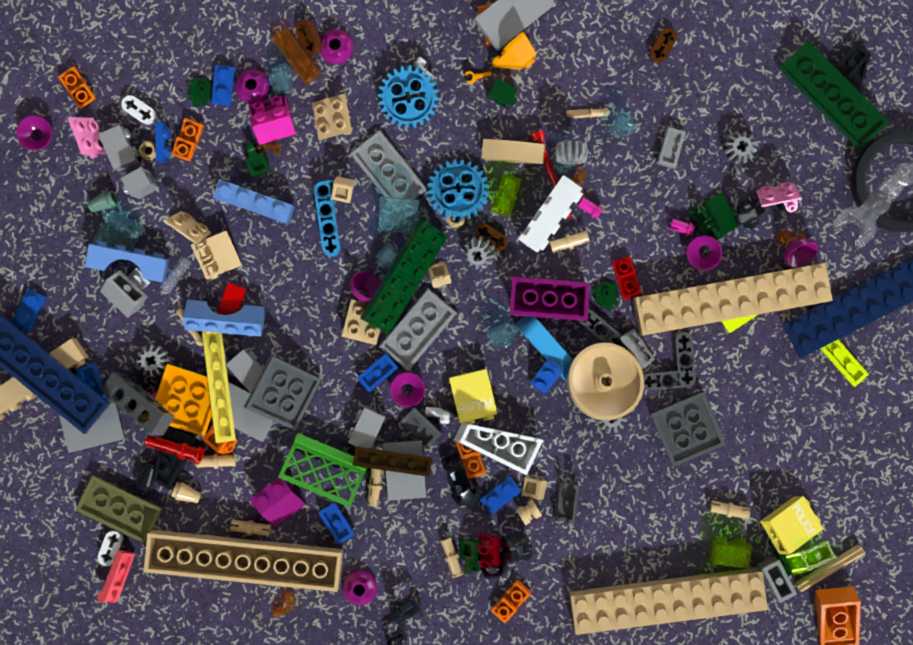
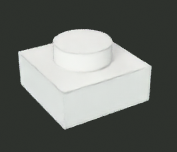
M136 268L127 276L141 290L151 283L149 280L143 279L139 268Z

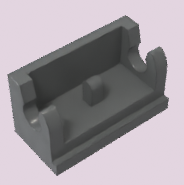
M415 406L400 421L419 440H422V443L427 448L442 435V432Z
M558 481L553 518L556 521H566L570 524L575 523L579 492L578 483Z

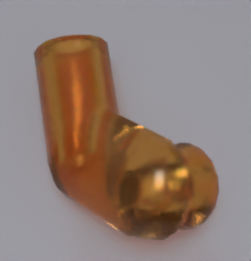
M274 142L256 145V148L261 153L268 149L275 155H278L282 151L281 147Z
M582 170L577 171L571 181L582 188L584 180L587 178L586 172ZM582 189V190L580 191L581 193H583V195L581 196V198H583V197L586 196L585 193H584V191H583V189Z
M781 230L777 235L778 241L785 246L797 238H806L803 232L792 236L786 230Z
M292 592L285 593L283 604L272 609L275 618L293 610L296 598Z

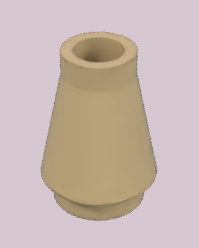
M176 482L171 497H174L175 500L198 504L201 492L196 491L183 482Z

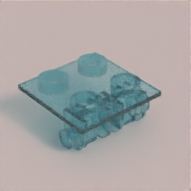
M380 197L379 231L411 233L418 222L419 200Z
M112 209L110 213L104 215L103 219L105 221L93 242L96 240L107 242V246L114 247L115 244L127 246V250H133L145 228Z

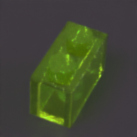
M506 174L502 175L491 213L507 218L511 217L521 179Z
M716 535V538H710L707 561L716 565L749 568L752 545L743 538H735L733 541L727 540L725 536Z
M828 540L812 544L786 556L794 575L809 572L836 559Z

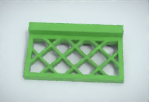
M297 433L278 478L350 507L367 468L352 466L354 456ZM295 449L304 451L306 458L296 461L293 455ZM319 457L324 465L313 468L310 459ZM308 461L311 470L301 473L297 464ZM334 464L338 465L341 473L331 476L328 467ZM295 465L298 475L289 477L284 474L287 468ZM325 468L329 477L319 481L315 472ZM355 472L359 474V478L357 481L349 483L346 474ZM313 473L316 482L310 485L306 484L303 476ZM343 475L347 485L336 488L333 479ZM330 480L334 490L329 492L323 491L320 484ZM348 488L351 494L349 501L342 499L338 491Z

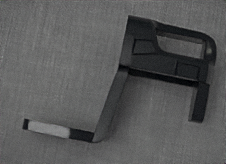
M744 200L737 206V215L734 216V219L738 225L742 224L745 228L754 229L760 225L758 222L759 217L774 211L779 213L783 210L781 203L762 207L761 203L751 205L750 200Z
M454 453L441 460L443 468L450 473L455 487L450 489L452 499H454L458 506H466L468 509L476 506V500L480 497L479 485L475 478L467 480L461 468L462 460L459 454ZM450 460H457L455 466L447 465Z
M509 535L502 536L501 546L503 551L500 557V565H492L491 567L499 570L491 574L485 568L480 567L485 579L501 577L506 573L509 562L530 560L532 558V544L529 538L513 539ZM518 546H523L522 554L518 553Z
M407 596L389 605L391 615L402 634L389 640L386 643L387 645H392L396 641L398 642L394 645L405 643L407 635L402 624L403 621L414 616L416 613L421 618L424 617L421 608L413 596ZM414 606L413 608H411L410 610L406 611L405 613H402L403 611L407 610L408 608Z

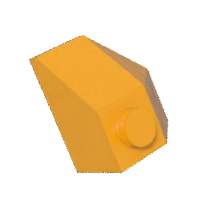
M521 32L507 44L501 53L502 56L499 57L498 55L492 61V66L502 69L521 70L524 67L528 69L535 62L536 52L526 35Z

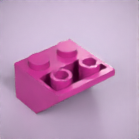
M286 95L275 96L269 100L258 101L249 105L252 128L259 145L296 134Z

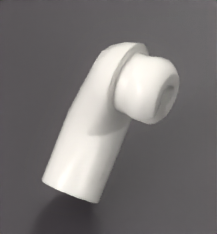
M418 57L417 61H414L413 66L415 69L419 67V73H422L426 70L424 66L427 62L423 58ZM426 70L425 76H431L432 74ZM432 75L433 77L430 80L431 83L435 82L436 77L434 75Z
M426 407L425 417H440L441 424L450 423L451 415L449 412L435 407Z

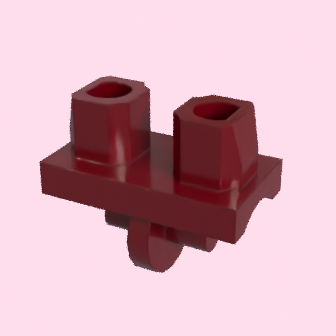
M480 532L478 535L479 566L485 569H490L492 565L499 566L501 540L496 535L488 536L484 532Z

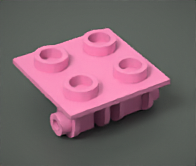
M68 117L81 155L87 154L92 159L98 157L97 154H107L98 135V125L94 118Z
M786 182L780 186H766L756 190L762 207L784 203L788 212H794L798 208L797 200H801L795 183Z

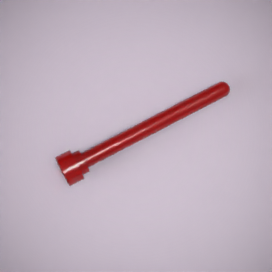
M543 130L529 135L531 143L544 144L546 136ZM545 147L543 163L554 189L559 180ZM571 212L567 216V219L571 217Z

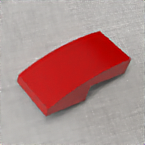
M630 256L612 261L613 271L623 301L640 296L642 292Z
M228 282L217 314L231 315L238 312L247 289Z

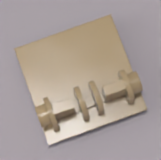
M345 94L312 102L318 140L341 134H351L353 129L350 123L351 117L349 116L348 100Z
M180 211L164 220L165 223L195 244L212 234L204 224L196 222L186 212Z
M227 230L203 239L197 244H191L206 279H215L219 274L242 265Z
M351 299L341 336L376 345L380 330L360 319L368 303Z

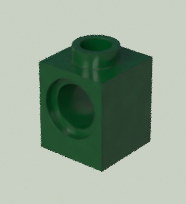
M497 78L488 95V99L508 109L510 104L514 106L519 95L516 94L517 88Z

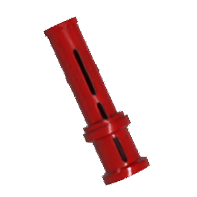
M150 435L145 439V446L175 454L179 459H188L197 465L200 464L204 456V448L202 447L195 448L189 446L188 443H175Z

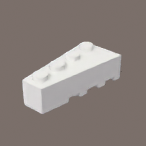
M563 175L518 240L537 253L540 249L544 250L549 243L547 238L551 233L554 235L561 226L558 224L561 218L566 219L572 209L569 207L573 201L577 203L583 195L580 192L582 188Z
M463 422L454 438L455 441L525 475L528 474L543 442L539 438Z

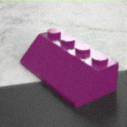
M512 277L510 315L588 321L590 283Z

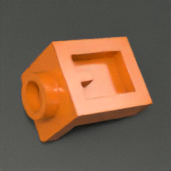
M213 425L202 439L217 453L228 455L232 452L238 441L235 438V441L215 443Z

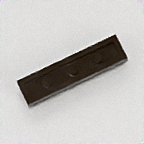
M355 446L352 466L430 477L432 457Z

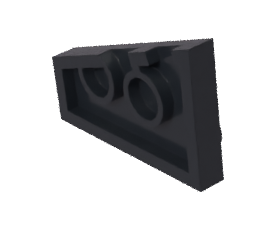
M169 426L162 436L163 439L180 444L188 443L192 447H195L199 440L184 430ZM160 450L153 481L168 490H172L188 459L181 460L175 454Z

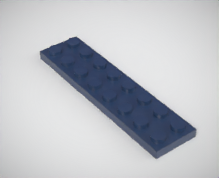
M913 258L833 298V301L825 302L782 324L799 358H803L912 302Z
M0 314V367L79 431L87 434L111 403Z

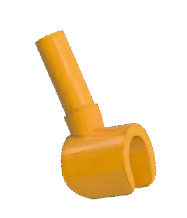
M467 71L464 76L473 75V78L470 81H466V83L473 84L476 79L491 76V71L477 74Z

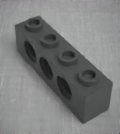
M112 372L101 390L107 396L106 399L109 402L116 404L119 407V411L129 415L131 421L141 425L144 428L143 431L150 436L164 435L175 417L125 374Z

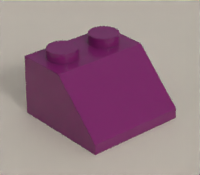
M280 478L275 479L249 499L258 512L274 527L306 505L292 484Z

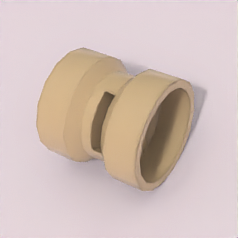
M533 499L528 501L526 506L516 508L525 525L531 523L533 518L538 519L542 516Z

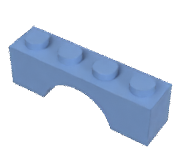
M220 179L213 198L255 212L287 225L290 223L295 208L291 204Z
M98 240L88 245L85 263L87 268L105 271L116 260L126 259L139 267L143 279L164 282L166 280L170 258H166L163 253L153 252L152 255L145 253L146 250L134 248V251L127 250V246L115 244L112 247L107 246V242Z
M187 300L183 314L185 330L227 333L231 335L261 337L265 322V311L262 306L245 305L234 314L220 315L210 310L207 301Z

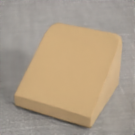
M336 177L333 183L331 199L350 203L355 180Z
M445 261L429 267L428 272L433 288L452 283Z
M525 476L521 495L543 500L547 481Z

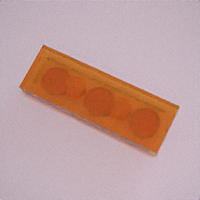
M287 27L271 38L306 86L321 76L319 70Z

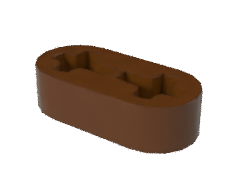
M299 20L296 25V31L305 53L309 55L319 54L322 50V42L315 24L311 20Z
M666 28L658 36L649 54L652 62L662 63L669 55L677 39V34L673 29ZM669 33L671 34L670 38L673 40H669L665 45L663 44L665 40L663 34L667 35ZM660 47H662L663 51L661 55L663 57H659L657 59L655 57L656 54L654 53V51L657 52L660 49Z
M485 223L479 224L475 229L477 239L480 237L478 229H484L485 227L487 228V233L491 235L490 238L485 235L483 236L485 242L490 239L489 245H496V242L491 240L492 237L497 240L502 238V243L505 245L503 247H495L494 250L503 251L507 247L508 240L503 234Z

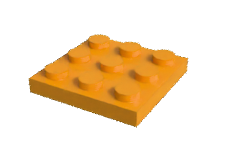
M167 364L155 400L175 416L169 426L205 437L212 416L207 376Z

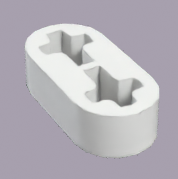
M128 95L122 100V108L127 113L146 125L155 122L156 112L151 107L134 96ZM135 100L133 104L138 107L137 110L131 107L128 109L127 102ZM141 110H143L146 113L150 111L149 114L151 118H146L145 120H143L144 115L140 113Z
M112 530L106 534L98 554V561L101 565L110 566L113 563L117 550H120L123 544L124 536L121 532ZM116 534V538L119 541H116L113 544V546H111L112 539L110 538V536ZM109 550H111L109 556L112 557V559L105 561L106 557H104L103 554L105 555L108 553Z

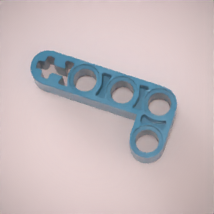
M334 180L318 182L314 187L322 249L330 257L337 256L341 251L335 202L331 199ZM323 186L329 189L328 194L325 196L319 195V189ZM325 205L331 206V212L328 215H323L321 212L322 207ZM328 224L334 226V231L331 234L324 232V228ZM336 237V239H332V244L337 247L331 253V251L327 250V247H330V241L328 239L325 240V238Z
M523 316L514 326L521 331L522 335L531 342L546 360L550 358L565 368L560 376L567 382L568 370L573 359L535 317Z

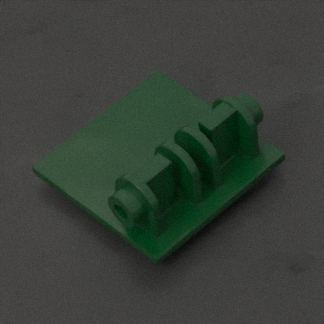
M722 192L689 212L702 235L714 237L716 240H719L740 226L736 223L734 219L735 213Z

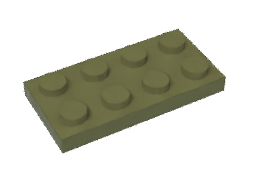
M92 475L75 511L145 544L147 542V534L153 530L163 508L96 475Z

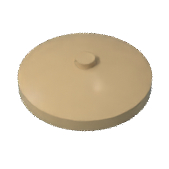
M598 343L585 348L573 359L567 374V387L572 401L579 410L594 419L608 421L627 415L638 405L644 390V376L638 361L628 350L612 343Z

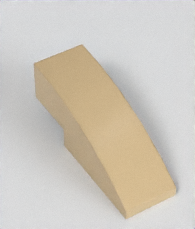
M483 139L481 158L487 161L543 164L545 145L521 141Z

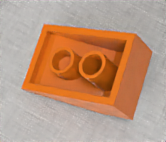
M854 586L815 590L819 644L859 645L861 601Z

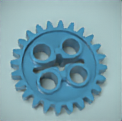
M409 65L406 71L405 67L401 66V72L395 68V75L387 73L389 80L382 79L386 85L379 86V89L383 91V93L377 95L383 98L382 101L378 102V104L384 105L381 112H388L385 118L387 119L391 116L393 118L392 124L396 120L399 121L398 127H401L403 123H405L406 129L409 128L410 123H412L414 128L417 127V122L424 125V118L430 121L428 114L435 115L432 108L439 107L434 103L440 100V97L435 96L439 89L433 88L437 82L431 83L430 80L433 76L426 77V70L419 73V67L413 71L412 65ZM413 80L420 81L421 89L419 91L412 89L411 83ZM395 84L402 86V93L400 95H396L393 92ZM407 92L411 95L421 92L426 93L425 96L412 98L411 102L408 99L397 102L392 101L393 98L407 95ZM422 99L425 102L423 110L416 108V100ZM399 103H403L407 107L404 114H400L397 111Z
M454 159L453 165L446 161L445 168L439 165L440 172L434 170L433 174L435 177L430 176L429 180L432 183L427 184V188L430 189L427 191V196H432L429 198V203H434L433 210L439 208L438 214L441 215L444 212L445 219L452 215L453 221H455L456 216H459L461 221H463V216L465 215L470 219V213L477 216V209L483 210L482 204H487V199L484 197H489V192L485 191L489 189V184H485L487 177H482L484 172H477V165L471 168V162L464 165V160L457 164V161ZM464 177H469L471 181L469 183H465L462 181V179ZM449 179L452 183L445 185L443 181ZM467 195H471L474 199L472 201H466L464 197ZM448 197H452L455 201L453 203H447L445 199Z

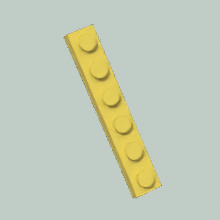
M202 331L215 443L235 441L222 333Z

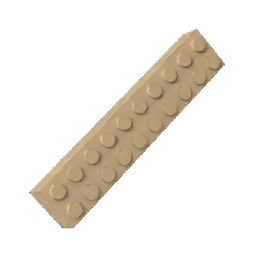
M826 263L632 298L639 336L833 301Z
M152 530L147 534L144 572L338 592L343 549Z
M758 567L569 592L573 629L576 635L768 610L763 571Z

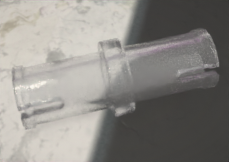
M182 256L174 269L169 271V276L160 288L170 294L179 280L182 281V276L192 262Z

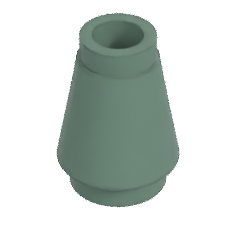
M106 190L91 201H88V208L91 212L113 209L119 203L118 197L114 191Z

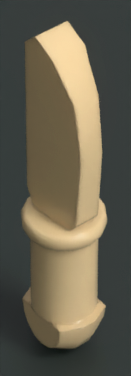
M608 108L568 110L566 115L571 118L608 117L610 110Z
M178 308L176 313L183 322L184 310ZM188 330L196 344L203 346V339L200 333Z

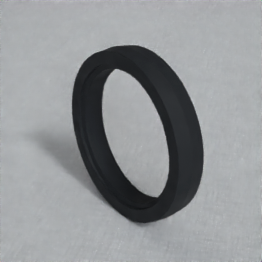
M896 131L876 138L860 153L852 170L851 190L857 207L870 222L889 231L911 232L913 231V219L899 220L882 213L871 201L866 187V174L869 164L881 149L898 143L913 145V131Z

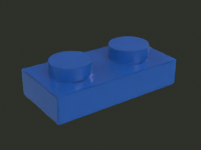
M215 65L212 104L231 106L235 67Z
M155 122L156 161L168 163V158L171 157L170 147H167V139H170V129L163 122Z
M27 289L12 324L31 332L47 297Z
M386 353L358 376L357 379L370 392L399 367Z
M548 358L532 378L530 384L546 394L565 368Z
M97 363L76 369L78 377L106 399L107 396L101 392L104 383Z
M509 476L481 497L480 501L492 515L522 491Z
M335 501L318 512L338 545L355 535V532Z

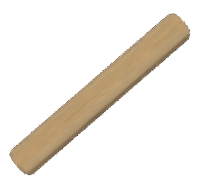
M859 545L854 546L796 581V587L799 591L803 592L864 555V550Z

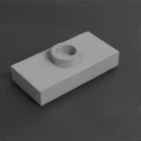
M667 126L656 164L672 169L676 168L686 131Z
M634 328L620 337L628 351L638 361L641 369L646 368L655 360Z

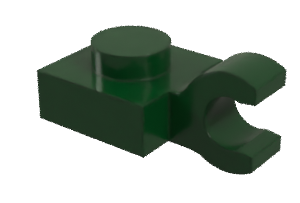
M252 142L245 144L250 156L245 161L251 176L254 178L271 171L264 153L257 154Z
M460 539V557L465 559V573L479 572V564L476 562V560H480V553L478 552L479 540Z

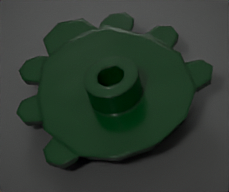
M202 78L190 80L192 85L191 88L187 89V92L191 94L188 97L189 101L193 100L192 104L195 107H199L201 104L206 106V101L212 100L213 87L211 83Z
M602 282L598 284L596 289H593L592 292L596 296L594 300L596 303H600L599 307L601 309L605 307L606 310L611 311L613 305L616 306L618 304L616 298H619L620 295L616 290L618 288L617 284Z

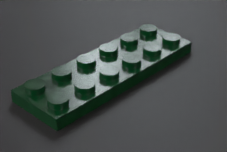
M808 40L779 68L859 150L890 123Z
M420 218L360 319L389 335L448 236Z

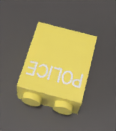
M487 369L449 377L460 423L474 424L476 419L483 418V421L494 419L497 410Z
M804 496L791 498L760 521L779 554H791L823 530L820 519L814 514L809 501Z

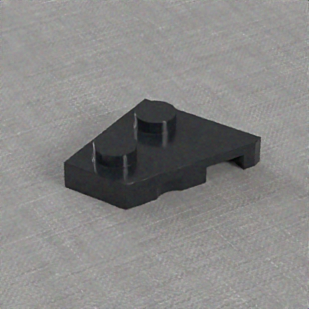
M856 42L835 65V68L862 93L863 89L861 88L863 80L866 78L867 64L870 61L871 53Z

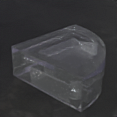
M447 285L441 287L440 291L447 304L454 303L455 301Z

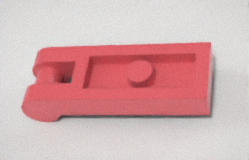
M117 550L103 590L97 595V600L100 603H115L118 601L135 553Z

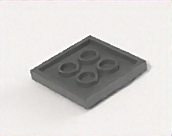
M270 355L244 408L296 431L322 379Z
M703 391L650 413L672 467L726 445Z

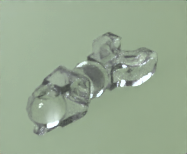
M902 162L896 165L892 176L876 191L871 192L862 206L846 208L831 226L835 230H839L845 224L852 223L856 225L860 235L854 242V246L858 250L861 249L876 234V219L889 210L891 203L899 196L905 186L913 184V163Z

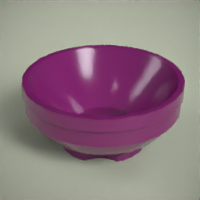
M332 29L321 37L322 50L320 54L325 61L331 64H342L351 57L353 42L346 32ZM333 39L341 42V46L337 50H333L329 46Z
M248 69L237 77L235 88L241 100L248 104H254L258 101L262 102L267 98L270 92V82L263 72L257 69ZM249 79H254L257 82L256 88L253 90L246 88V82Z
M33 115L24 118L19 123L16 136L24 148L39 151L45 149L51 143L53 130L46 119ZM37 129L43 132L41 140L33 138V132Z
M707 235L698 236L688 245L687 259L696 269L710 270L716 267L722 258L721 245L714 237ZM706 245L710 247L711 253L708 256L701 255L699 252L701 246Z
M797 238L790 241L784 253L786 265L790 268H798L807 264L816 256L818 246L813 240L807 238Z
M360 271L352 277L350 289L361 302L369 303L381 281L372 273ZM358 290L365 291L367 296H363Z
M410 372L401 373L392 381L390 394L394 402L399 406L413 407L423 399L425 385L418 375ZM411 384L414 388L413 393L405 395L402 391L403 385Z
M356 570L348 574L343 582L345 598L354 605H365L371 602L377 593V582L374 576L364 570ZM358 584L363 585L365 588V592L362 595L354 593V587Z

